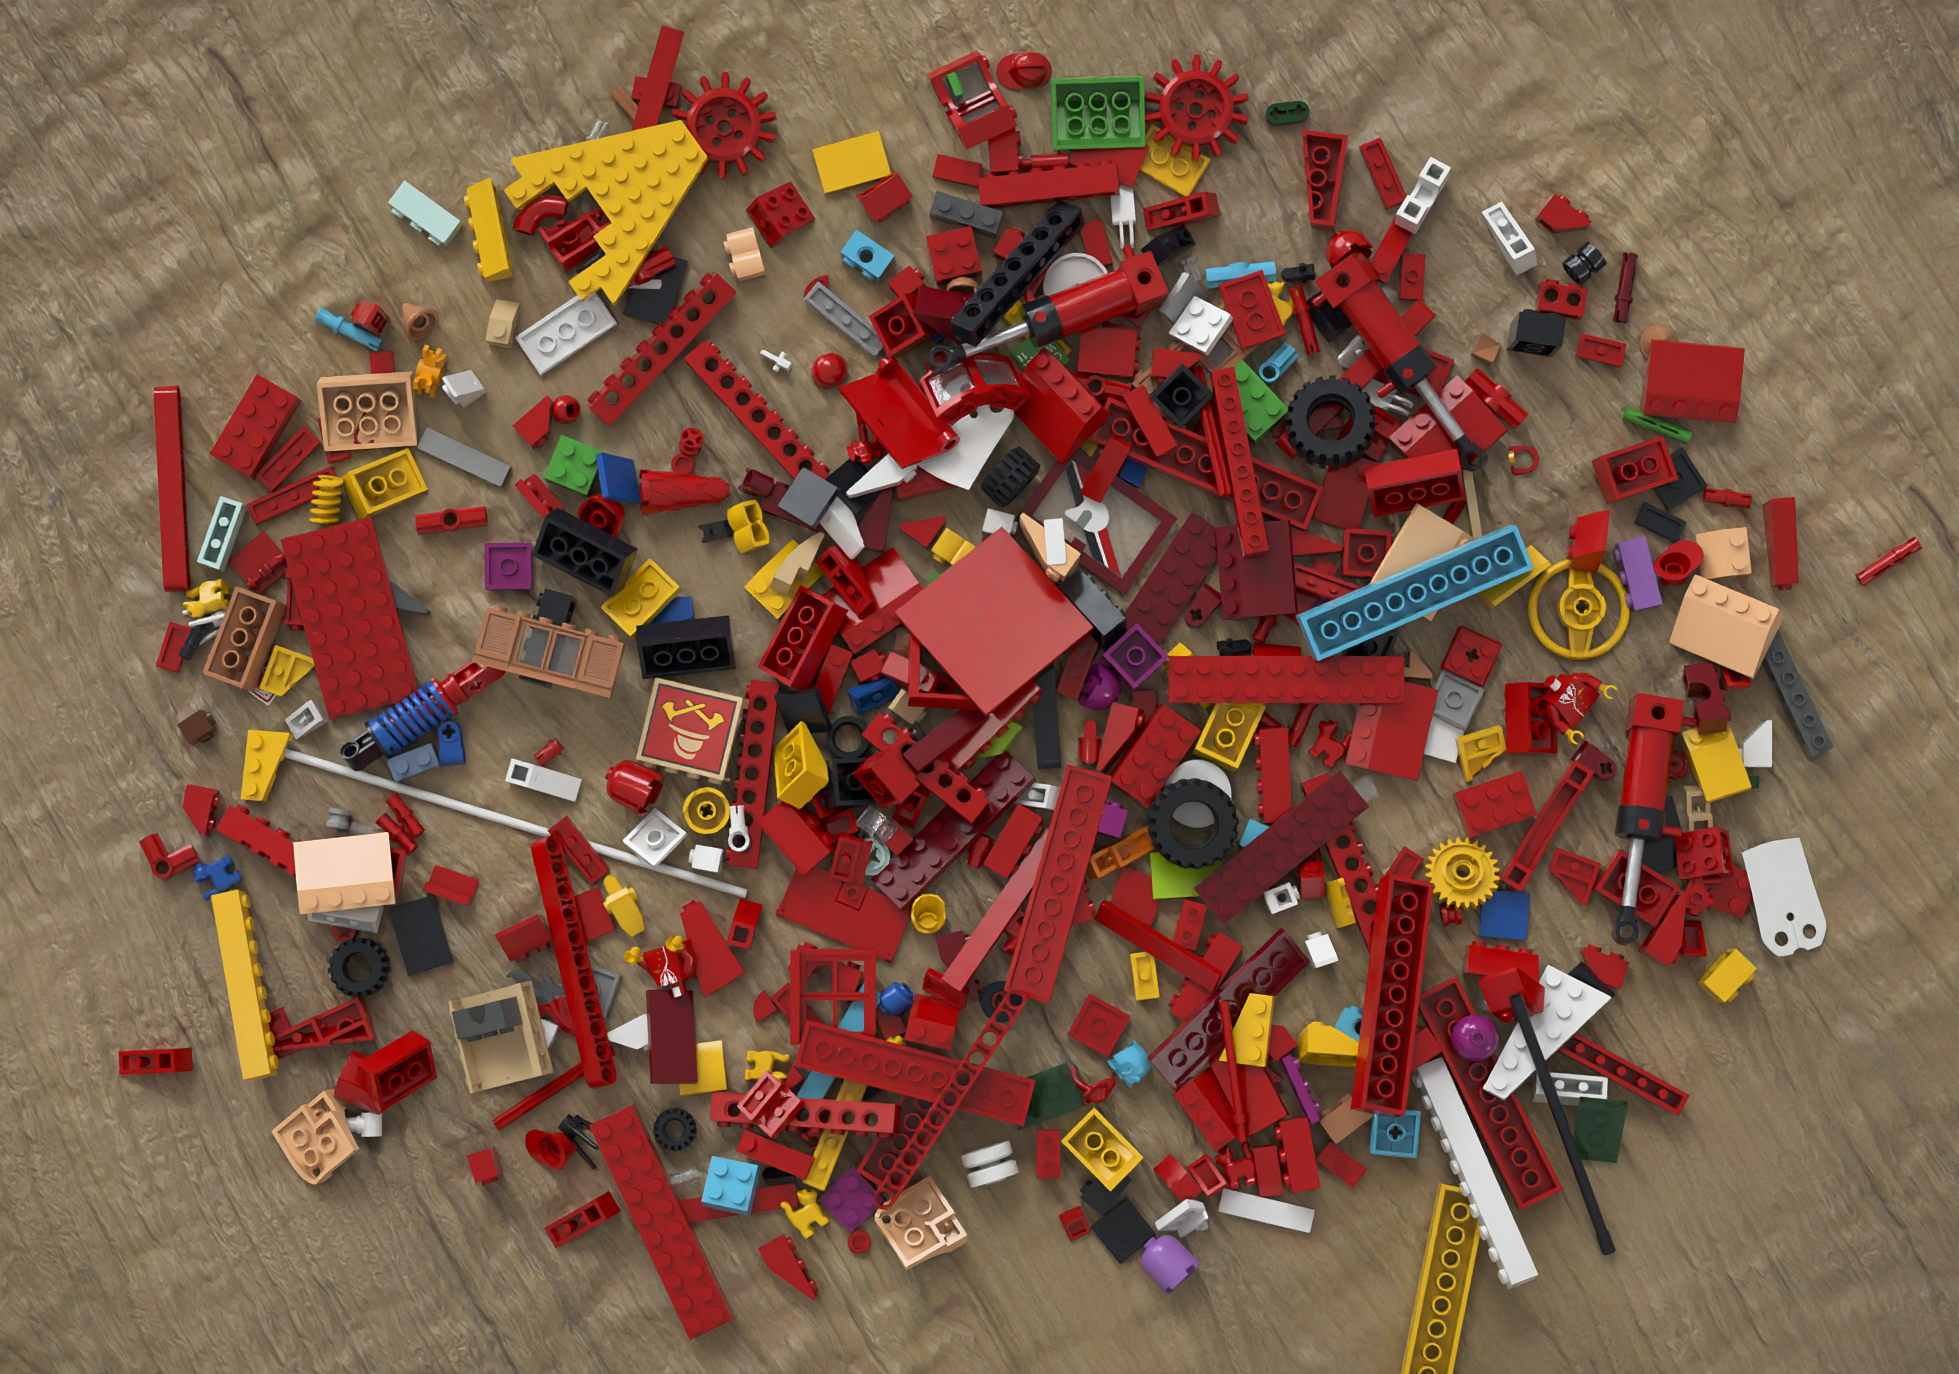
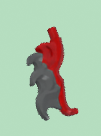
M514 969L507 974L506 977H513L517 984L532 981L540 1017L545 1014L550 1015L561 1030L575 1037L561 978L559 980L562 986L559 987L544 972L540 973L543 978L541 981L535 980L528 972L522 969Z

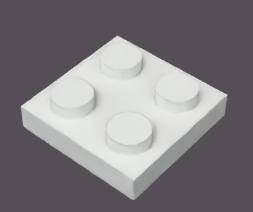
M1194 296L1170 330L1169 335L1208 356L1233 320L1231 314Z

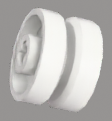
M1009 1140L961 1155L965 1168L976 1166L980 1168L967 1175L970 1188L984 1184H993L1019 1173L1016 1160L1000 1161V1159L1011 1155L1013 1152Z

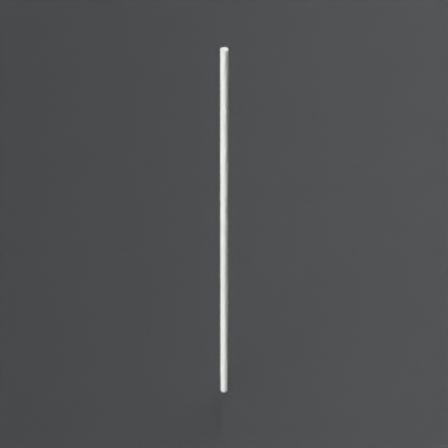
M286 748L284 751L286 753L285 758L539 836H551L547 831L548 828L369 773L356 772L349 767ZM588 841L598 854L735 896L746 897L748 889L663 863L654 868L642 861L637 855Z

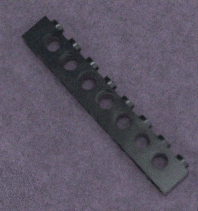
M1058 200L1053 207L1049 208L1045 216L1034 225L1028 235L1020 241V244L1008 254L1003 263L994 270L987 281L966 301L961 310L952 317L950 325L954 338L974 347L980 344L1085 225L1081 208Z

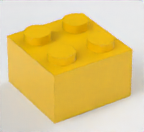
M1727 949L1696 984L1715 1002H1731L1739 993L1737 989L1742 984L1747 985L1754 978L1753 972L1757 968L1737 949Z

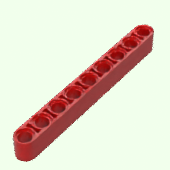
M1418 299L1401 318L1416 337L1432 321L1436 314ZM1368 349L1338 380H1342L1343 377L1350 379V384L1354 385L1357 383L1361 386L1362 391L1374 379V376L1383 370V367L1371 350ZM1326 404L1315 409L1309 418L1311 432L1317 436L1322 431V428L1341 412L1344 407L1336 404ZM1286 431L1275 444L1292 460L1297 456L1296 449L1291 447Z
M178 385L154 387L163 585L165 592L190 590L191 584L181 393Z

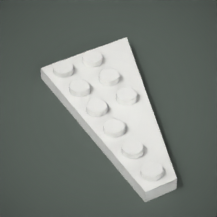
M1550 965L1546 967L1539 981L1545 987L1544 1010L1542 1013L1529 1017L1545 1061L1612 998ZM1519 1022L1515 1026L1483 1087V1090L1502 1100L1508 1098L1536 1070Z

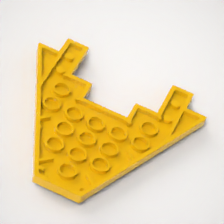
M678 120L514 157L510 161L522 177L503 191L515 208L520 210L555 184L568 202L585 190H589L611 221L609 226L593 236L606 255L568 282L582 302L602 289L611 303L616 305L707 162L708 157L684 123Z

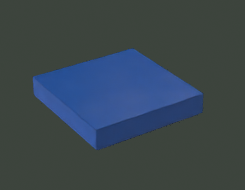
M603 452L597 454L596 461L603 499L634 506L639 504L640 497L634 461Z
M1498 890L1492 892V898H1486L1484 906L1481 904L1479 936L1526 940L1530 893Z

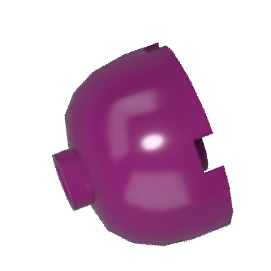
M1097 662V665L1093 664L1087 673L1084 682L1086 684L1085 690L1080 693L1078 702L1081 706L1089 709L1104 710L1112 702H1117L1120 698V682L1113 669Z
M1477 1014L1468 1015L1458 1020L1453 1027L1451 1041L1456 1053L1465 1060L1482 1061L1492 1056L1497 1049L1499 1042L1498 1029L1485 1016Z

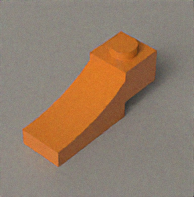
M1143 826L1113 843L1094 850L1087 869L1089 878L1099 879L1114 869L1121 868L1155 849L1148 834V826Z

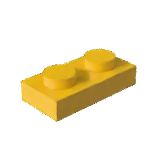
M1147 952L1130 954L1136 1001L1160 998L1154 956Z

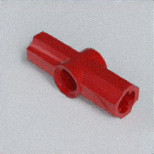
M668 246L647 255L626 289L635 284L638 286L647 283L656 274L676 265Z
M1476 368L1464 381L1492 413H1497L1514 430L1529 415L1511 398L1510 393L1498 383L1495 384L1480 369Z
M1071 371L1089 391L1092 383L1099 382L1102 384V389L1099 392H1091L1097 399L1107 400L1110 397L1125 403L1122 396L1132 390V385L1104 379L1098 375L1090 376Z
M484 505L415 515L417 534L424 535L488 526V518ZM449 515L457 516V522L453 526H447L446 519Z

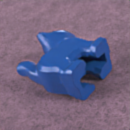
M227 854L223 859L209 865L202 862L195 865L193 873L195 879L193 881L201 883L211 877L215 886L214 889L204 893V900H209L211 895L229 891L235 884L243 880L239 870L233 872V874L228 872V869L235 865L230 855Z

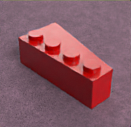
M1302 129L1311 229L1334 232L1349 144L1348 135Z
M240 804L237 807L230 805L216 830L239 844L248 846V849L257 855L268 858L272 864L282 869H287L285 872L290 875L296 876L293 845L295 841L289 838L291 834L280 827L277 830L269 826L270 821L261 816H258L257 819L249 815L251 810Z

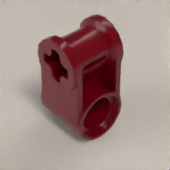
M747 467L745 470L747 474L742 485H739L738 490L754 497H766L773 487L774 479Z
M1205 583L1185 614L1186 624L1193 629L1200 628L1221 603V593ZM1196 612L1200 613V616H1199L1200 620H1199V619H1196L1195 621H1192V620H1191L1192 615H1191L1190 613H1192V614H1196Z
M1586 740L1583 741L1571 758V760H1576L1594 771L1593 776L1601 781L1610 780L1617 771L1615 762ZM1607 764L1610 766L1608 770L1611 773L1603 775L1601 774L1602 768L1600 765L1604 767Z

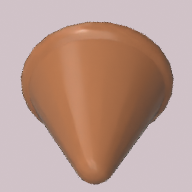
M409 303L402 305L404 333L408 339L421 340L432 333L438 323V313L435 309Z
M1653 325L1643 332L1639 346L1643 356L1648 359L1651 339L1679 341L1676 333L1668 326Z

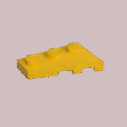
M248 730L241 791L242 800L266 802L276 779L277 768L280 761H283L286 755L284 751L288 742L292 740L293 733Z
M1249 994L1233 1029L1237 1063L1267 1067L1275 996ZM1224 1049L1219 1061L1227 1062L1226 1049Z

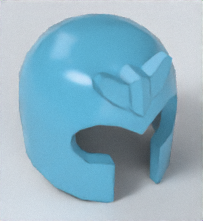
M1135 1040L1129 1043L1124 1050L1114 1055V1059L1107 1061L1113 1071L1121 1080L1125 1081L1129 1088L1135 1082L1143 1079L1151 1068V1062L1147 1059L1149 1054Z

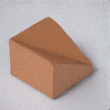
M1481 333L1470 356L1488 365H1492L1501 344L1486 334Z

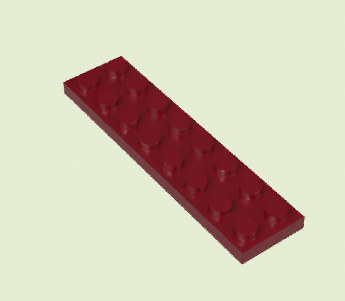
M1191 512L1126 610V632L1138 623L1157 645H1160L1218 557L1216 530L1213 525ZM1101 648L1096 657L1094 658L1093 662L1091 663L1090 667H1092L1093 664L1097 665V662H1099L1113 669L1102 658V655L1106 651H1104L1103 648ZM1117 674L1120 682L1119 687L1125 690L1126 692H1129L1131 688Z
M1007 750L1003 754L997 755L968 783L974 789L978 786L988 794L986 798L989 800V803L972 824L946 805L913 838L914 841L898 856L896 855L892 858L889 864L871 880L904 912L1036 781L1035 777ZM961 790L957 794V799L963 803L968 802L970 794L966 790Z
M1339 770L1194 887V890L1224 925L1369 808V805Z
M1280 928L1157 1047L1147 1059L1177 1092L1225 1046L1219 1006L1220 1001L1229 1002L1233 1031L1250 993L1276 996L1310 963V960L1288 933Z

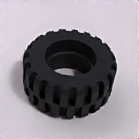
M1329 375L1327 380H1323L1321 376L1316 378V382L1312 384L1308 381L1303 385L1302 390L1298 389L1296 391L1293 401L1289 403L1286 415V429L1291 447L1296 449V454L1300 458H1306V462L1310 465L1316 463L1322 469H1326V466H1332V469H1340L1342 464H1345L1347 467L1353 464L1354 459L1359 460L1364 456V451L1368 450L1371 446V441L1375 434V408L1373 403L1370 402V396L1367 392L1363 393L1361 386L1357 383L1354 385L1350 384V379L1343 377L1342 380H1336V376ZM1326 404H1336L1344 407L1351 413L1353 418L1351 432L1346 437L1337 441H1325L1316 437L1309 428V418L1315 409Z
M1184 778L1165 786L1166 788L1158 793L1157 798L1150 805V813L1147 815V830L1155 849L1167 861L1185 869L1210 867L1217 860L1221 861L1226 857V852L1228 850L1231 851L1234 846L1233 841L1237 838V825H1239V818L1236 815L1237 810L1230 800L1231 798L1218 786L1199 778ZM1193 801L1203 803L1211 810L1214 816L1215 825L1213 833L1205 842L1199 845L1181 843L1176 839L1171 829L1173 813L1184 803Z

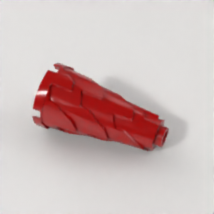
M640 469L639 479H642V483L639 484L640 511L642 516L705 504L722 503L726 497H730V485L725 483V480H721V477H702L677 472L651 471L648 469Z

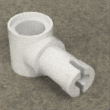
M744 805L737 806L738 814H736V806H730L731 828H729L728 843L734 851L744 852L750 846L748 826H745ZM737 835H743L746 839L745 845L741 848H736L733 845V839Z
M364 1112L361 1115H357V1117L346 1118L351 1132H357L362 1137L382 1136V1113L377 1115L372 1112Z

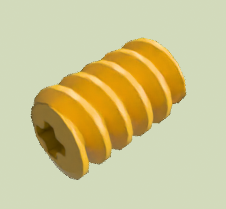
M318 475L317 477L321 479L320 481L313 482V485L319 487V490L312 491V494L318 496V499L311 500V503L317 505V508L310 509V512L316 514V517L309 518V521L318 525L334 526L336 525L334 522L339 520V516L335 513L340 511V507L336 504L341 502V498L337 495L342 493V489L338 486L343 484V479L329 475Z

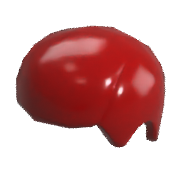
M826 353L819 356L811 368V378L817 386L823 389L839 386L848 375L847 363L842 356L835 353Z

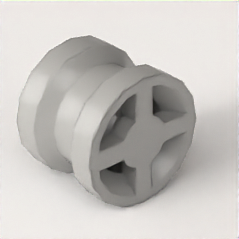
M329 808L330 819L327 821L326 826L349 830L350 824L348 820L352 816V811Z

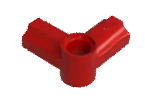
M158 833L149 835L139 841L150 863L152 873L161 880H170L176 874L200 863L192 844L168 855ZM168 863L169 871L163 875L159 874L160 865Z

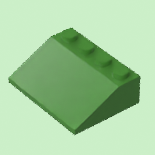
M1144 76L1051 78L1053 150L1145 147Z

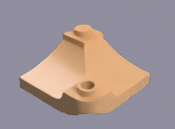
M335 1089L324 1090L309 1104L299 1107L271 1131L296 1172L311 1184L325 1182L333 1175L332 1172L359 1150L346 1121L344 1112L346 1107L341 1100L334 1098Z
M931 1176L902 1191L891 1208L887 1210L878 1209L875 1213L876 1227L881 1235L886 1238L906 1271L932 1257L946 1252L950 1253L968 1242L966 1232L956 1219L953 1209ZM891 1199L885 1202L883 1205L889 1204L891 1202ZM888 1218L891 1220L888 1224L883 1223L884 1219Z

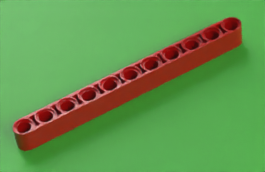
M551 835L533 842L531 853L585 1080L590 1088L598 1089L614 1084L617 1073L563 847L559 838Z
M1010 990L989 1019L875 1192L873 1201L877 1208L881 1210L891 1208L1025 1006L1026 995L1022 990ZM1014 992L1022 995L1023 1001L1019 1006H1013L1009 1002V996ZM1001 1012L1007 1013L1010 1017L1009 1023L1005 1026H1000L996 1023V1016ZM987 1032H992L996 1035V1043L992 1046H987L983 1043V1036ZM979 1052L983 1055L981 1065L975 1066L970 1063L969 1058L972 1053ZM961 1072H966L970 1076V1082L965 1086L959 1085L956 1080L957 1075ZM947 1092L956 1094L957 1102L954 1105L944 1103L943 1097ZM940 1112L944 1117L943 1123L940 1125L932 1124L930 1121L931 1114ZM927 1132L931 1137L930 1143L927 1145L919 1144L917 1141L918 1134ZM913 1152L917 1155L918 1160L914 1165L905 1163L904 1155L906 1153ZM895 1172H900L904 1176V1182L900 1185H895L891 1181V1175ZM881 1192L890 1194L891 1202L889 1204L882 1205L878 1202V1195Z

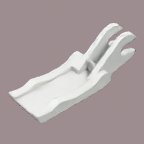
M1119 184L1120 195L1110 196L1112 225H1119L1121 249L1124 247L1123 225H1129L1130 246L1134 248L1133 224H1136L1133 189Z
M1374 379L1362 390L1363 393L1367 392L1370 396V402L1386 412L1389 409L1406 417L1409 415L1410 412L1392 405V400L1409 408H1412L1414 405L1411 401L1396 396V389L1384 398H1379L1377 390L1382 388L1384 384Z

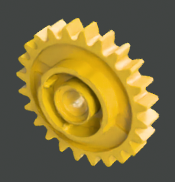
M1459 837L1456 838L1455 843L1448 839L1446 846L1439 843V851L1433 849L1432 856L1427 858L1429 864L1425 865L1424 871L1428 873L1425 874L1424 880L1434 883L1432 897L1438 895V903L1446 901V908L1453 904L1455 911H1458L1460 906H1463L1464 910L1467 911L1469 905L1477 909L1478 902L1484 906L1486 898L1491 899L1493 896L1492 892L1497 890L1498 886L1496 883H1499L1500 877L1495 875L1499 874L1500 868H1495L1494 866L1498 861L1490 859L1493 852L1485 853L1486 845L1480 848L1477 846L1478 840L1470 844L1468 837L1465 839V842H1461ZM1464 871L1468 876L1462 878L1456 872Z

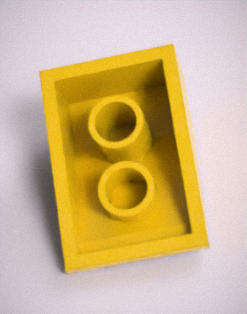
M409 448L349 471L342 477V485L359 519L377 515L428 490Z
M794 539L744 586L745 590L778 621L784 617L800 585L810 589L824 575L816 560L813 559L804 580L794 578L786 595L769 588L780 565L799 546Z
M1215 703L1192 753L1235 773L1266 706L1263 704Z
M801 721L773 748L777 798L798 809H801L807 802H810L813 796L829 782L827 764L806 724Z
M1727 724V730L1723 732L1698 735L1697 728L1681 732L1682 750L1687 756L1688 763L1707 803L1751 789L1752 786L1729 724Z
M1311 1022L1298 1035L1297 1059L1299 1063L1356 1068L1359 1042L1332 1026H1324L1323 1022Z
M1095 1108L1061 1141L1109 1191H1112L1144 1159L1125 1137Z

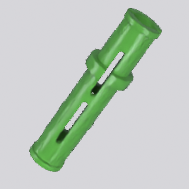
M1626 406L1622 415L1623 420L1637 424L1643 430L1647 428L1686 445L1692 435L1691 430L1684 429L1652 415H1645L1642 411L1630 406ZM1637 417H1640V418L1645 419V420H1647V421L1653 422L1654 424H1651V423H1649V422H1646V421H1644V420H1641V419H1639V418H1637ZM1660 426H1663V427H1665V428H1668V429H1670V430H1673V431L1677 432V434L1674 433V432H1671V431H1669V430H1666V429H1664V428H1661Z

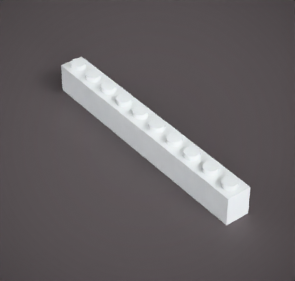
M1443 1057L1422 1064L1413 1071L1412 1079L1416 1088H1420L1423 1094L1421 1097L1422 1103L1426 1110H1430L1433 1117L1431 1118L1432 1126L1435 1131H1439L1442 1138L1440 1140L1442 1149L1451 1158V1169L1455 1175L1458 1174L1461 1181L1459 1184L1463 1196L1468 1197L1471 1204L1469 1205L1470 1213L1479 1222L1480 1236L1483 1240L1487 1241L1490 1247L1488 1253L1492 1262L1497 1263L1500 1270L1498 1271V1276L1503 1285L1506 1284L1507 1289H1511L1534 1280L1538 1276L1536 1268Z

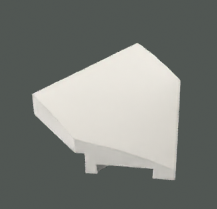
M1186 1199L1157 1220L1155 1224L1158 1231L1177 1230L1179 1237L1183 1238L1194 1229L1196 1231L1208 1229V1215L1202 1202Z

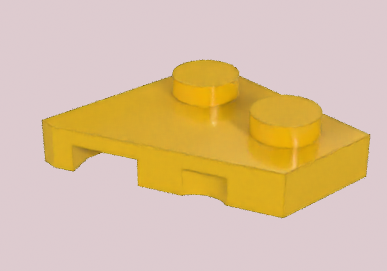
M275 645L259 689L281 697L284 696L315 666L313 658Z

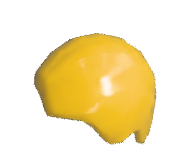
M931 893L922 894L915 899L912 905V924L918 932L924 934L938 932L946 920L945 903L938 895H932Z

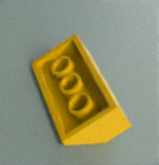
M491 178L485 179L466 188L468 195L464 196L466 209L471 210L472 218H468L471 232L475 231L476 235L473 246L475 254L480 255L481 262L477 263L480 277L484 276L486 282L514 277L497 188Z

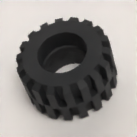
M1020 446L1016 447L991 470L982 482L980 489L1000 508H1003L1015 500L1038 474L1041 465Z
M352 938L342 942L337 949H334L332 952L333 956L328 962L330 963L328 973H331V982L335 983V987L338 990L352 997H365L375 994L376 991L384 987L383 984L389 979L388 973L391 972V967H389L390 958L387 957L386 950L381 948L379 943L366 938ZM358 953L367 955L372 962L371 975L366 980L360 982L351 979L347 972L349 959Z

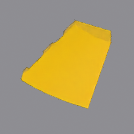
M1343 878L1325 883V895L1336 928L1356 923Z

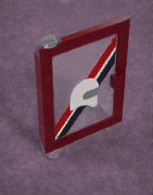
M1080 449L1064 464H1061L1052 454L1050 458L1056 462L1016 519L1020 521V516L1024 513L1044 527V520L1062 518L1064 541L1081 553L1079 563L1119 592L1125 594L1166 534L1171 536L1178 527V524L1175 523L1178 518L1117 475L1101 503L1080 494L1096 461Z

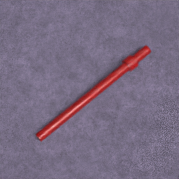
M1220 1001L1219 1006L1234 1113L1232 1114L1233 1124H1236L1238 1142L1248 1141L1245 1125L1247 1115L1243 1111L1229 1002Z

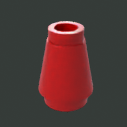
M982 834L970 846L967 861L969 866L980 869L994 846L992 844V837Z

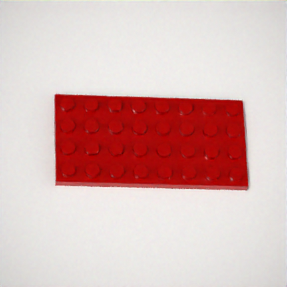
M370 516L280 539L329 720L399 703L404 698L411 700V693H415L419 697L417 693L419 687L373 517Z

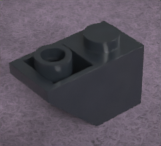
M1182 225L1158 235L1140 250L1142 253L1151 251L1157 266H1161L1190 249L1196 243L1191 233Z

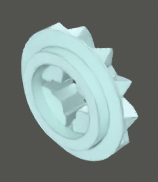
M867 838L864 841H873L871 852L878 848L875 856L880 860V863L877 861L868 863L865 874L877 875L889 864L890 852L881 840Z

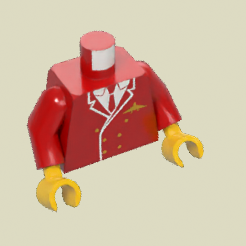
M1573 672L1569 676L1562 673L1558 678L1550 675L1544 682V685L1549 690L1543 697V701L1547 705L1546 711L1549 723L1562 735L1566 734L1568 736L1569 744L1578 745L1573 740V735H1577L1580 739H1584V735L1580 731H1572L1571 729L1574 730L1599 697L1598 690L1602 691L1605 698L1613 699L1606 694L1608 688L1618 691L1615 686H1605L1602 684L1603 681L1588 673Z
M678 935L675 938L669 936L664 947L644 952L642 956L640 955L641 950L639 947H632L630 951H626L624 960L629 964H635L637 961V965L651 975L658 987L671 984L674 998L688 994L684 980L696 976L695 967L697 956L692 950L691 939L683 941L682 936Z

